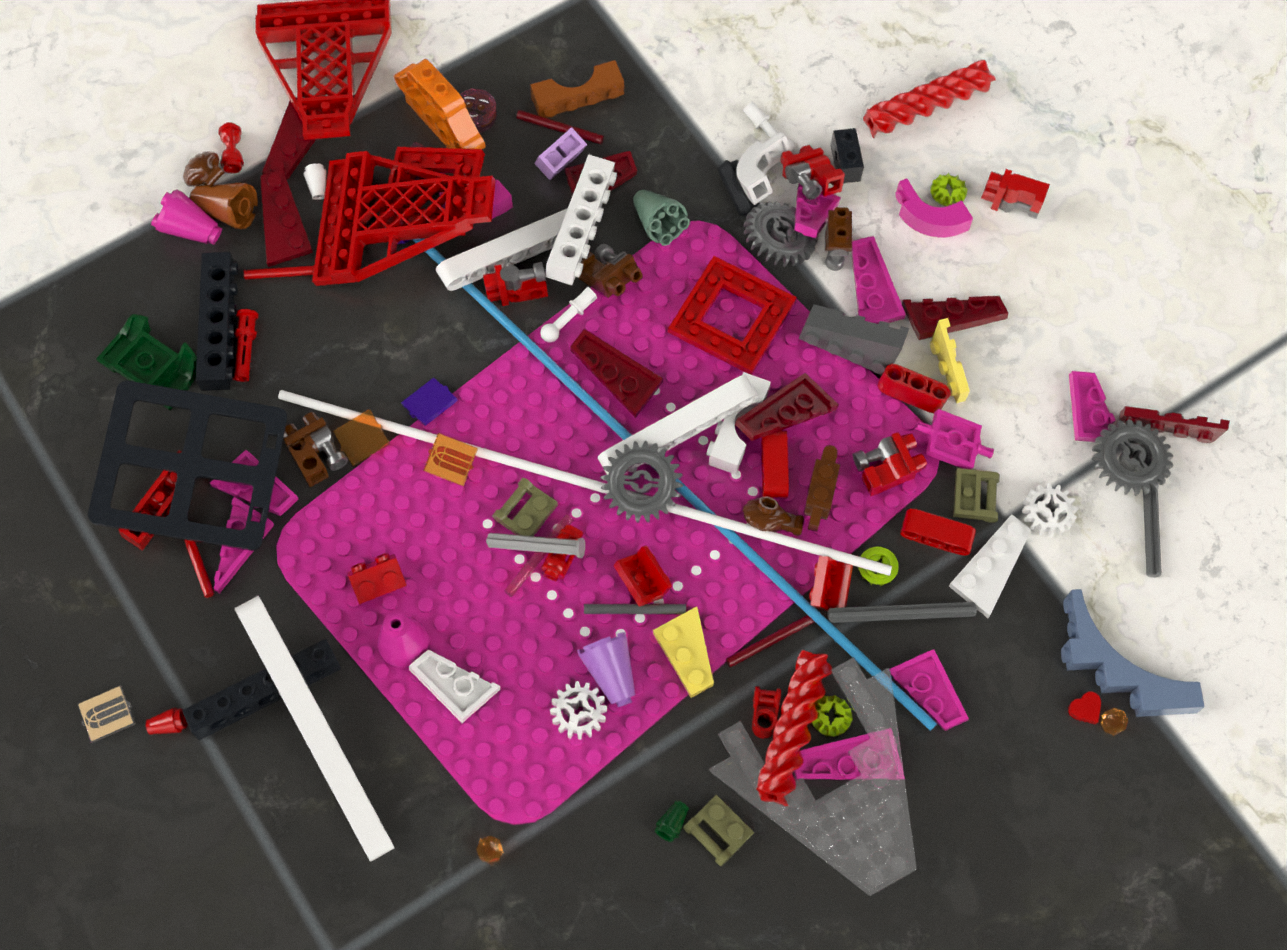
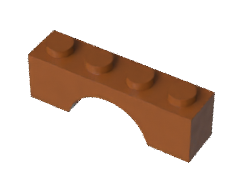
M614 60L594 66L591 79L579 87H564L557 84L552 78L530 84L531 98L538 116L544 118L553 117L565 111H574L579 107L594 105L600 101L615 99L620 95H624V80Z

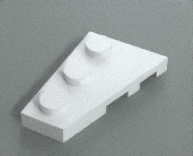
M427 650L409 665V671L461 723L493 697L501 687L493 682L489 683L481 679L480 675L472 671L469 673L456 666V663L430 650Z

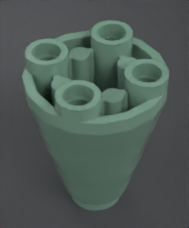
M640 190L634 195L635 209L647 236L654 242L660 243L663 246L669 245L674 239L679 237L683 230L688 228L690 224L685 206L677 200L648 190Z

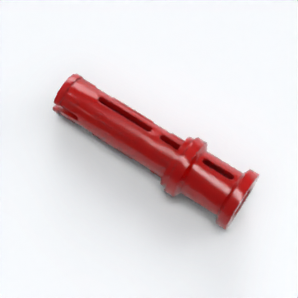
M250 309L237 311L239 321L238 329L235 330L238 344L234 380L238 382L249 381L252 341L257 337L255 323L259 314ZM243 351H245L244 365H242Z

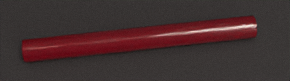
M522 110L517 112L516 118L562 133H566L572 127L582 139L602 144L604 136Z
M806 615L726 658V662L731 668L815 623V621Z

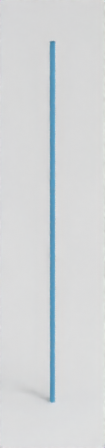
M422 238V239H412V240H413L415 243H418V242L424 240V238ZM434 247L425 251L438 265L446 260ZM472 283L462 287L623 440L632 436L630 432ZM676 479V482L681 483L683 487L675 489L694 508L716 515L684 483ZM715 526L926 728L931 731L937 725L923 709L815 607L811 606L794 587L733 530Z

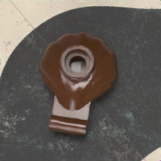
M206 151L191 158L185 166L183 174L185 184L190 187L202 184L211 187L225 173L218 166V154Z
M764 496L749 500L743 507L744 518L747 523L760 531L777 532L785 530L793 533L795 536L802 534L805 518L802 515L785 512L778 505V502L771 497Z

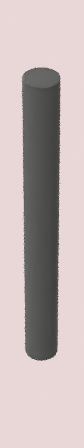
M584 604V614L686 613V604H646L641 607L637 604Z

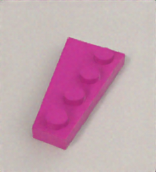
M874 236L852 241L851 254L858 315L865 317V321L879 324V321L891 323L905 319V311Z
M891 728L800 750L804 762L800 768L794 771L796 779L905 780Z

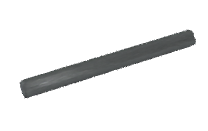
M1141 444V447L1144 448L1146 452V458L1144 462L1149 467L1150 454L1148 450ZM1150 487L1147 495H1144L1143 491L1146 575L1156 578L1162 574L1158 489L1153 491L1152 487Z
M974 602L829 608L827 616L830 623L959 618L976 616L977 607Z

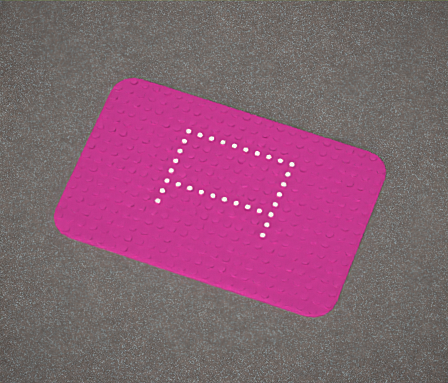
M690 221L688 228L683 230L679 237L674 239L669 245L663 246L653 240L632 255L642 272L643 278L637 283L628 282L625 285V292L619 297L613 294L607 298L603 292L601 293L591 287L590 289L598 298L583 311L584 314L582 316L577 313L559 330V337L556 341H544L540 334L541 328L545 324H553L571 307L570 304L528 335L536 345L632 435L731 380L742 376L744 372L668 333V327L713 256L790 293L731 234L716 224ZM722 289L704 317L703 322L743 341L763 308ZM796 299L794 306L752 375L771 382L767 398H769L806 373L839 405L837 410L784 429L787 430L789 495L788 498L773 499L778 502V505L785 512L802 515L805 521L802 534L799 536H795L793 533L785 530L777 531L776 533L852 554L926 490L937 474L940 460L925 455L928 435L915 430V425L920 419L902 401L882 393L877 386L879 379L869 369L799 339L810 311ZM584 329L663 378L661 386L636 418L571 352L570 346ZM520 342L452 393L458 401L433 421L424 426L417 420L409 426L608 484V481L601 479V476L606 475L598 460V456L603 451L623 441L618 434ZM718 423L666 451L665 457L674 455V459L670 464L680 465L674 471V473H681L683 475L678 479L717 516L748 524L744 518V505L749 500L763 497L761 438L751 441L735 425L738 437L746 444L745 453L736 475L709 465L710 456L706 455L710 442H715L718 435L715 434ZM896 432H899L900 436L912 433L916 439L917 447L909 450L911 457L922 453L927 461L926 468L917 472L915 479L870 497L862 480L863 471H859L855 466L852 454L860 450L867 453L877 448L882 439L891 437ZM401 434L298 511L283 527L277 543V562L291 587L474 803L494 820L512 825L533 823L552 813L689 695L653 634L654 629L682 614H584V604H637L613 566L617 560L636 554L642 546H648L672 584V587L663 598L649 604H686V612L695 607L698 608L712 674L726 663V658L741 650L795 603L712 524L671 512L665 514L661 510L659 511L660 519L658 520L653 514H650L649 523L646 522L644 516H641L639 523L636 522L635 515L626 520V511L619 516L617 515L619 506L609 508L613 499L605 500V493L474 456L473 458L447 448V454L471 463L470 465L451 456H443V460L469 469L467 473L466 470L443 461L440 463L441 460L437 455L434 457L433 461L436 465L439 466L440 463L441 467L466 476L463 485L425 471L436 444ZM826 445H832L838 450L836 463L840 464L829 516L827 520L820 519L819 528L816 532L808 530L810 516L805 515L804 508L816 459L821 460L823 449ZM438 447L437 453L444 452L446 447ZM881 460L870 462L869 467H876L883 463ZM645 463L625 474L632 476L634 472L644 470L652 478L660 479L658 472ZM644 475L641 476L640 480L633 481L640 486V489L645 484L651 483L645 479ZM522 478H526L535 487L558 502L556 509L534 537L557 538L560 529H564L565 525L574 526L583 532L582 538L585 540L584 556L578 558L575 555L563 580L552 581L543 575L544 571L541 567L548 555L546 552L489 548L486 543L489 533L516 535L498 523L492 515L497 509L500 510L518 488V483ZM624 484L625 489L636 492L631 485ZM653 487L649 492L644 493V495L652 497L655 495L659 488ZM525 493L507 517L513 520L530 499L531 495ZM681 494L679 498H671L675 504L696 509ZM734 531L802 596L814 587V567L819 560V555ZM381 554H395L407 586L359 604L347 572L351 571V567L358 563L365 562L367 565L374 562V558ZM399 612L417 620L427 631L429 639L428 650L456 663V666L469 673L472 671L480 675L481 679L489 683L493 682L501 686L500 690L461 723L409 671V667H394L382 658L378 651L377 639L385 618L391 613ZM625 632L628 641L635 696L631 697V703L618 707L616 703L611 704L580 659L577 650L583 649L584 646L610 636L612 639L618 633ZM576 681H579L582 688H584L586 683H589L590 691L598 688L599 693L597 697L604 696L605 702L601 705L607 706V712L601 713L606 717V721L598 722L601 730L597 731L593 728L592 737L582 733L581 740L578 739L575 733L571 738H568L567 730L560 733L558 730L560 724L553 725L552 720L556 716L550 713V709L556 708L552 705V699H559L557 691L566 692V684H569L571 688H575ZM578 695L571 696L568 699L571 700L577 697ZM589 698V706L596 710L594 702ZM579 706L577 710H574L575 714L579 715V712L583 711V707ZM561 711L563 719L569 723V716ZM586 721L579 726L587 725L590 722Z

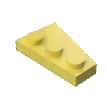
M948 318L938 321L930 341V349L939 360V371L941 375H945L948 382L947 386L951 391L950 396H954L957 404L966 401L970 390L962 363L955 359V348L957 346L954 339H949L947 328L950 327Z
M697 607L653 630L656 640L691 698L714 685Z

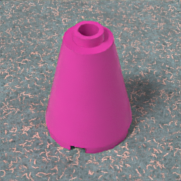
M399 612L391 613L385 618L377 639L378 651L385 662L400 668L409 667L428 650L429 645L428 634L424 626L417 620Z

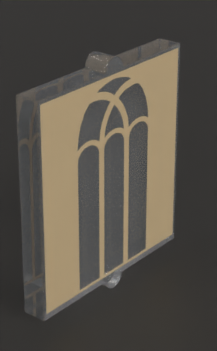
M121 685L77 704L83 719L81 724L86 727L91 743L136 724L130 710L131 703L127 702Z

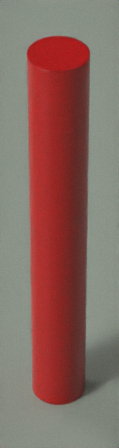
M314 266L244 270V279L313 275Z
M184 540L204 597H212L214 591L196 542Z

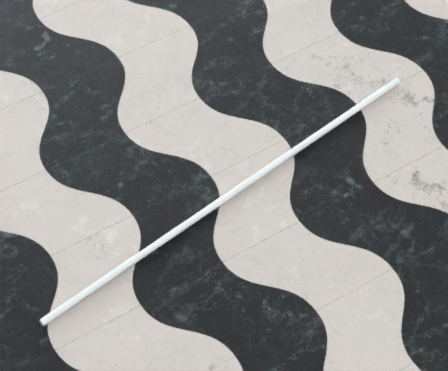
M281 390L278 395L280 400L432 444H436L439 435L288 391ZM464 443L477 448L474 456L605 494L609 493V490L601 489L606 483ZM625 489L627 494L634 499L646 500L651 497ZM676 504L675 507L666 505L668 512L819 556H827L836 561L888 576L891 573L892 566L776 532L760 531L748 524Z

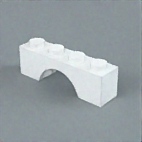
M745 372L742 375L748 378L758 398L752 404L725 418L724 421L718 422L715 434L718 435L715 442H710L706 455L710 456V466L735 475L746 448V444L738 437L735 431L736 420L766 400L771 384L770 381Z

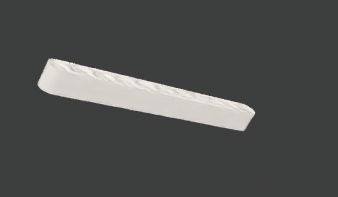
M257 596L236 607L237 615L369 860L373 861L394 849L393 843L260 597Z

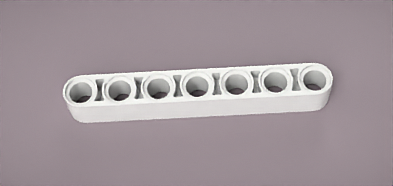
M567 209L446 259L436 267V272L449 291H453L482 279L485 274L495 273V265L501 264L503 269L509 266L508 264H517L552 249Z
M745 375L739 376L603 451L598 456V460L602 467L612 466L608 457L617 459L615 450L618 449L624 453V444L633 449L634 441H637L640 448H642L644 441H647L648 448L650 449L654 443H657L658 452L663 448L669 450L757 400L758 395ZM644 463L635 464L634 466L630 467V468L627 470L626 473H628L629 471H631V470L637 468L638 466H640V465H642V464H644Z

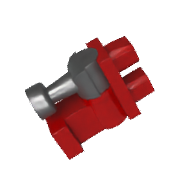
M810 145L803 146L799 150V154L796 155L790 150L781 154L782 176L788 179L791 184L800 183L803 186L802 192L808 200H813L820 194L825 197L842 192L845 173L841 169H835L832 166L829 158L823 155L824 151L821 147L813 149ZM829 183L833 185L832 188H828Z
M1008 169L1005 170L1004 175L991 171L981 199L993 202L992 210L997 211L999 207L1008 213L1017 208L1029 211L1028 216L1036 219L1050 184L1020 174H1012V171Z
M542 262L533 264V269L518 270L512 264H508L509 266L503 269L501 264L495 265V273L483 275L487 298L491 302L501 300L502 306L509 305V302H521L548 297Z
M896 432L891 437L882 439L877 448L867 453L860 450L852 454L855 466L859 471H863L862 480L870 497L915 479L916 473L926 468L927 461L922 453L913 457L909 453V450L917 447L916 439L912 433L900 436L899 432ZM881 460L883 463L876 467H869L870 462Z

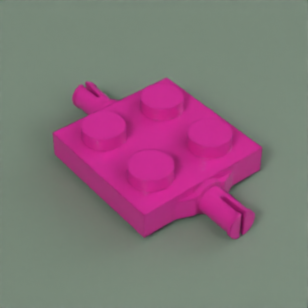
M940 409L935 411L931 425L920 420L915 425V430L928 435L925 455L963 469H973L978 454L989 459L994 454L993 448L981 445L980 434L982 425Z

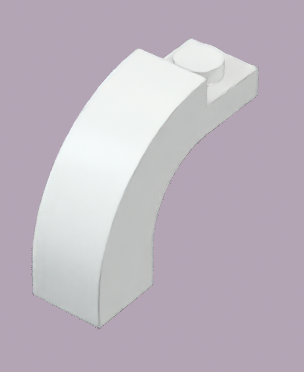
M782 132L763 144L759 141L755 142L745 151L738 162L737 177L746 197L754 205L773 193L766 172L773 165L781 161V154L783 152L791 151L787 138Z

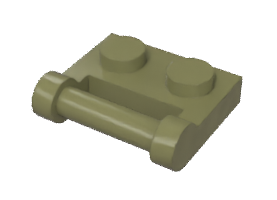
M957 468L955 471L953 517L978 519L989 523L997 522L996 495L1000 474L991 471ZM981 481L987 483L986 510L980 509Z
M522 478L518 483V488L502 508L494 512L492 517L516 535L534 536L556 509L558 502L535 487L529 480ZM525 493L531 495L530 499L513 520L507 517Z
M717 795L683 827L688 834L691 833L716 858L715 861L720 867L754 834ZM702 821L729 846L725 851L698 826Z

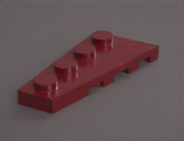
M283 169L260 176L267 266L271 267L313 253Z

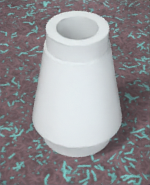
M310 164L305 167L304 177L314 200L324 199L327 171L322 164Z

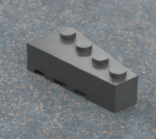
M813 305L799 339L882 375L885 368L890 364H894L909 328L901 326L900 329L889 327L887 322L879 321V324L865 321L863 316L848 317L842 311Z

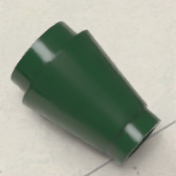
M675 801L656 822L655 833L668 842H673L675 838H678L689 810L688 806L681 801Z

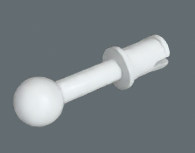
M754 102L749 103L744 108L743 112L754 122L756 129L762 128L770 138L778 134L776 129L768 122L770 116L765 115ZM787 138V141L793 153L795 145L791 139Z
M587 287L576 299L570 300L571 307L553 324H545L541 328L540 334L542 339L546 342L556 341L559 337V330L577 313L582 316L584 314L583 311L598 298L596 294Z

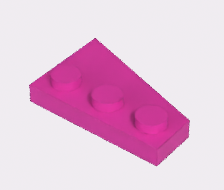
M798 183L794 230L805 236L817 238L828 221V210H834L838 207L841 197L834 194L824 197L820 194L817 198L808 200L802 192L803 186Z
M1072 371L1069 374L1075 441L1095 442V439L1101 436V430H1107L1108 425L1114 424L1116 420L1113 413H1109L1105 403L1106 397L1096 374Z
M245 450L232 463L257 466L259 461L250 452ZM276 477L269 512L281 516L299 499L296 494ZM214 479L210 482V485L246 502H251L253 487L249 485Z
M934 649L887 670L892 678L944 731L969 720Z

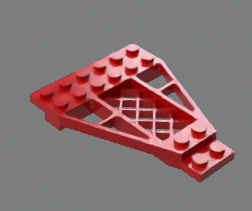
M308 0L258 4L257 15H255V30L258 43L303 122L304 140L351 136L350 124L355 117L392 34L390 0ZM382 34L374 52L353 53L352 39L354 37ZM296 41V57L274 60L266 44ZM345 42H346V49L341 46V45L344 44ZM326 43L329 47L324 51L321 50L319 47ZM334 51L341 53L336 58L330 56ZM313 52L316 53L318 56L314 60L308 58ZM324 60L330 63L325 68L319 65ZM344 60L347 61V66L342 64ZM370 62L355 94L353 66L356 63ZM337 67L341 72L335 76L331 72ZM297 68V99L280 69ZM316 70L319 73L314 78L308 75L311 71ZM326 77L331 81L324 86L320 81ZM345 77H347V83L342 81ZM336 85L342 88L337 94L331 91ZM316 87L319 91L313 96L309 91Z
M368 151L346 153V159L330 161L312 282L316 286L360 282L472 230L475 223L492 222L495 178L492 175L474 178L461 175L450 176L370 155ZM378 165L397 170L396 183L372 185L374 167ZM407 173L427 178L422 180L405 181ZM444 192L436 200L432 198L435 193ZM422 194L414 203L410 201L414 195ZM393 197H400L392 206L388 203ZM379 199L371 208H369V203L371 200ZM430 200L432 204L422 212L419 208ZM406 203H409L411 206L400 214L398 210ZM387 205L389 208L379 217L376 213ZM439 209L442 213L432 221L429 217ZM417 211L420 215L410 224L407 220ZM396 214L398 218L388 226L386 222ZM374 216L377 220L366 228L367 222ZM426 238L396 252L397 244L400 241ZM389 242L386 258L361 269L365 245Z

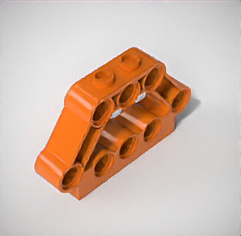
M425 58L417 64L412 63L394 75L398 87L405 94L408 105L447 148H485V142L479 134L463 98L428 59Z

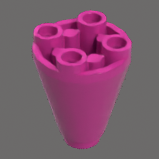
M176 189L171 194L169 192L165 193L161 200L163 207L160 213H156L151 225L157 231L214 245L222 232V228L218 227V223L182 191Z

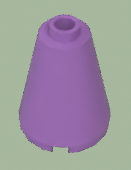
M625 632L618 633L612 639L609 636L577 650L580 659L611 704L616 703L618 707L632 702L631 697L635 696V688Z

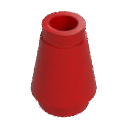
M174 707L151 719H147L145 725L148 734L181 733L182 729H186L188 726L182 712L183 709Z

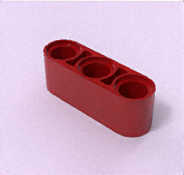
M890 364L885 368L877 385L882 393L933 414L938 409L942 410L951 395L949 387L944 383L897 364Z
M781 430L761 438L763 497L788 498L789 495L787 430Z
M908 509L900 534L906 539L957 555L967 556L971 552L976 529L970 525L928 512Z

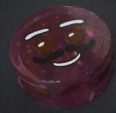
M469 89L461 93L460 95L478 132L482 133L489 130L497 119L496 102L493 96L482 89Z

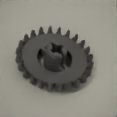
M766 202L765 205L762 203L758 204L757 207L752 208L751 212L747 214L746 221L744 222V235L750 233L746 242L754 240L751 250L755 247H760L757 256L766 252V262L774 256V265L780 259L783 260V267L788 264L789 259L792 262V267L796 265L798 260L799 264H802L804 260H808L811 254L814 253L817 239L795 231L797 238L795 242H792L790 237L795 227L796 208L793 206L789 208L786 203L783 206L779 202H775L774 205L771 202ZM771 221L772 228L768 233L766 225Z
M1128 419L1126 424L1118 420L1116 426L1109 424L1107 430H1101V436L1095 439V443L1099 444L1094 445L1092 451L1098 453L1093 455L1092 461L1098 460L1100 462L1095 465L1094 469H1103L1099 478L1108 476L1109 479L1106 486L1115 482V491L1124 486V495H1127L1131 488H1133L1134 496H1137L1142 488L1144 495H1147L1150 487H1152L1153 491H1156L1159 485L1165 484V478L1171 475L1169 469L1173 467V463L1169 460L1173 458V454L1167 452L1171 446L1163 443L1166 437H1158V429L1151 431V425L1147 424L1143 427L1140 420L1135 425L1131 419ZM1129 441L1138 442L1148 450L1150 454L1149 467L1144 462L1146 458L1144 448L1138 444H1131ZM1119 446L1123 452L1117 460L1116 449Z
M634 441L633 449L624 444L625 452L622 453L616 449L615 453L618 458L608 457L612 466L603 467L604 470L609 472L608 475L601 476L602 480L608 481V484L601 487L602 490H609L604 499H613L609 508L619 506L617 510L618 516L626 511V520L635 515V520L639 523L641 516H644L646 522L649 523L650 514H653L659 520V511L661 510L668 514L666 505L675 507L676 504L671 498L680 497L675 488H681L683 485L676 482V479L681 478L683 475L681 473H674L680 465L670 464L674 459V455L665 457L667 449L663 448L658 452L657 443H654L651 449L648 448L647 441H644L642 448L639 447L637 441ZM645 463L657 470L660 479L652 478L644 470H638L632 476H627L625 473L635 464ZM644 475L645 479L651 483L645 484L640 489V486L633 481L640 480L641 476ZM624 484L631 485L637 493L641 494L649 492L653 487L659 489L654 496L646 500H638L627 494Z

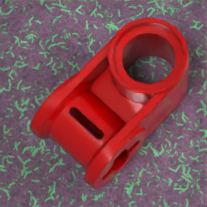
M755 686L752 731L759 738L771 737L774 732L780 707L781 689L772 691ZM765 719L770 722L771 726L769 728H762L759 726L758 721Z

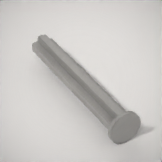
M489 533L486 539L489 548L577 555L578 558H582L585 553L584 538L570 540Z

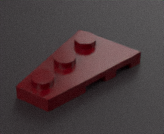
M630 151L602 158L615 162L614 172L617 173L614 186H609L608 190L610 191L637 175V169ZM585 163L565 168V175L572 195Z

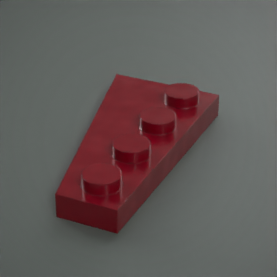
M291 101L288 103L262 174L265 175L283 169L286 180L289 179L316 141V139L304 140L303 122Z
M1000 296L969 297L968 300H958L954 297L947 298L946 301H933V298L923 299L922 302H911V299L902 301L903 309L918 340L932 338L938 321L948 318L950 323L947 333L1008 318V311Z
M585 329L570 346L571 352L635 418L663 383L662 377Z
M804 373L739 417L735 425L751 441L833 412L837 410L839 404L811 377Z
M1125 406L1120 411L1118 420L1123 421L1125 424L1128 419H1131L1134 425L1140 420L1143 427L1150 424L1151 431L1158 429L1159 433L1164 431L1170 432L1178 438L1193 437L1197 438V441L1201 443H1212L1229 429L1230 420L1223 419L1220 420V424L1207 422L1208 417L1201 416L1184 419L1182 414L1173 412L1160 416L1158 410Z

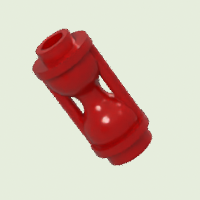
M228 122L218 129L221 141L226 145V149L221 155L220 164L226 173L235 174L239 173L244 165L242 154L236 149V145L241 139L242 129L235 123Z
M565 525L564 529H560L557 538L578 540L582 538L583 532L574 526ZM548 553L541 567L544 571L543 575L552 581L563 580L575 555H570L566 562L568 554L556 553L554 555V553Z

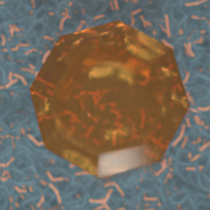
M1112 708L1103 713L1100 724L1105 732L1117 735L1126 730L1129 720L1124 711Z
M492 836L481 839L476 848L480 861L487 864L499 861L503 853L500 840Z

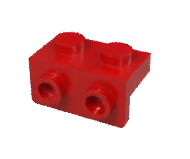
M647 545L642 546L636 554L617 560L613 565L639 607L663 598L672 587L668 576L664 573L655 555Z
M381 554L374 558V562L367 565L365 562L358 563L351 567V571L347 572L359 604L407 586L395 554Z
M819 556V560L814 567V587L810 591L811 606L822 611H828L829 608L846 607L853 565L837 562L827 556Z

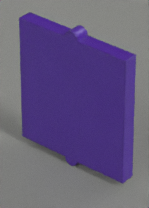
M432 378L401 402V404L410 412L412 418L418 419L426 426L458 400L449 391L447 386H443L435 378Z

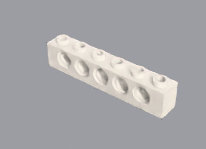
M588 155L547 261L545 277L573 285L575 277H580L583 269L582 258L586 259L590 250V245H588L589 239L594 240L597 231L595 223L596 221L600 222L604 211L601 208L602 204H607L611 192L608 188L609 186H614L617 173L614 172L615 162Z

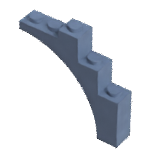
M1074 589L1069 592L1064 599L1063 606L1065 613H1068L1069 616L1067 632L1068 636L1072 639H1069L1061 649V658L1063 663H1066L1067 671L1097 669L1095 680L1096 684L1101 688V694L1132 692L1130 695V705L1132 709H1135L1136 717L1196 714L1205 707L1200 682H1186L1160 677L1128 661L1105 640L1095 626L1086 607L1082 589Z

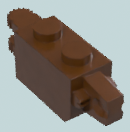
M826 445L823 449L821 460L816 459L804 508L805 515L810 516L808 530L816 532L819 528L820 519L827 520L840 469V464L836 463L838 450L832 445Z

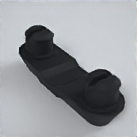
M725 160L718 168L719 174L739 215L747 216L752 208L757 207L760 202L755 205L751 203L743 189L738 186L736 175L739 161L730 162Z

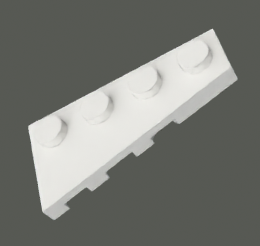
M1011 514L955 577L949 587L967 602H974L977 610L989 618L1031 529Z

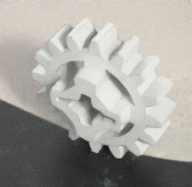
M1050 483L1046 485L1045 489L1038 485L1035 491L1030 490L1028 497L1023 501V504L1026 506L1022 509V513L1028 514L1024 521L1033 523L1030 528L1031 530L1039 528V535L1047 531L1049 537H1052L1056 531L1060 536L1063 534L1064 529L1068 531L1071 528V523H1074L1077 518L1074 514L1077 512L1078 507L1072 506L1075 498L1067 497L1068 490L1061 492L1060 485H1057L1055 489H1052ZM1043 497L1042 501H1038V503L1035 504V501L1037 499ZM1063 516H1065L1063 521L1057 523L1058 519H1061Z
M576 681L575 688H571L569 684H566V692L558 690L557 695L559 699H552V705L556 707L550 709L551 715L556 716L552 720L553 725L560 724L558 729L560 733L567 730L568 738H571L574 733L577 734L579 740L582 739V733L592 737L593 728L597 731L601 730L598 722L606 721V717L601 714L607 712V706L601 705L605 702L604 696L597 697L599 693L598 688L590 691L589 683H586L584 688L580 687L579 681ZM578 695L577 697L571 700L568 699L571 696ZM589 698L594 702L596 710L589 706ZM579 706L583 707V711L576 715L574 710H577ZM561 711L569 716V723L563 719ZM586 721L590 722L587 725L579 726Z

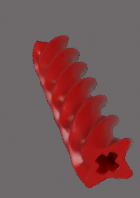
M979 60L967 68L957 69L948 76L938 77L929 84L919 85L909 92L900 93L890 100L875 104L870 109H867L863 121L869 127L873 139L878 131L890 134L895 129L897 123L911 125L916 115L931 116L936 106L948 109L956 98L967 101L975 90L988 92L991 82L995 81V77L989 71L986 61Z
M801 650L797 658L795 672L790 679L788 694L781 707V717L775 725L773 740L767 749L766 763L763 765L758 777V787L756 790L759 792L762 801L776 802L788 806L785 796L796 788V781L792 772L803 765L804 759L800 748L811 740V734L807 725L818 718L815 702L825 696L826 693L822 679L829 676L833 671L832 666L827 662V654H814Z

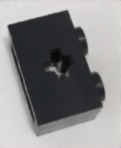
M856 128L833 130L830 147L835 169H841L845 173L843 183L860 182L864 164Z

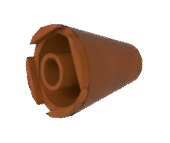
M247 183L213 184L211 187L208 185H198L190 193V199L205 213L233 228L246 229L255 218L256 214L252 212L253 207L258 205L257 193L254 187Z

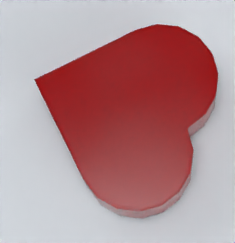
M1086 692L1080 699H1075L1069 704V715L1076 720L1097 724L1101 699L1097 693Z

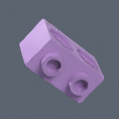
M571 127L537 158L535 165L551 180L582 153L587 144Z

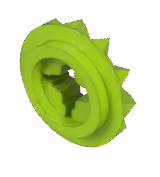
M948 173L944 176L940 174L937 179L933 180L930 191L937 203L947 207L961 200L964 201L968 189L965 186V181H961L958 175L951 176ZM948 184H950L951 189H953L950 196L948 190L946 189V186Z
M872 547L863 552L862 558L879 562L881 558V563L892 566L890 576L878 572L874 574V571L858 567L862 579H866L871 585L877 584L882 586L886 583H891L896 577L899 568L896 556L890 550L883 547Z
M834 695L823 696L815 702L818 718L812 724L818 732L826 736H839L847 731L852 722V713L845 700ZM832 706H834L835 714L839 715V718H835L831 725H829V716L824 713H828Z

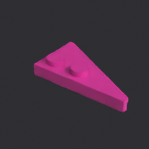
M234 497L231 503L233 507L230 520L227 521L226 528L243 530L246 526L250 506ZM253 509L251 521L260 523L261 514ZM268 518L266 522L264 537L274 526L273 521H271ZM221 547L219 569L216 571L214 578V590L221 593L253 551Z

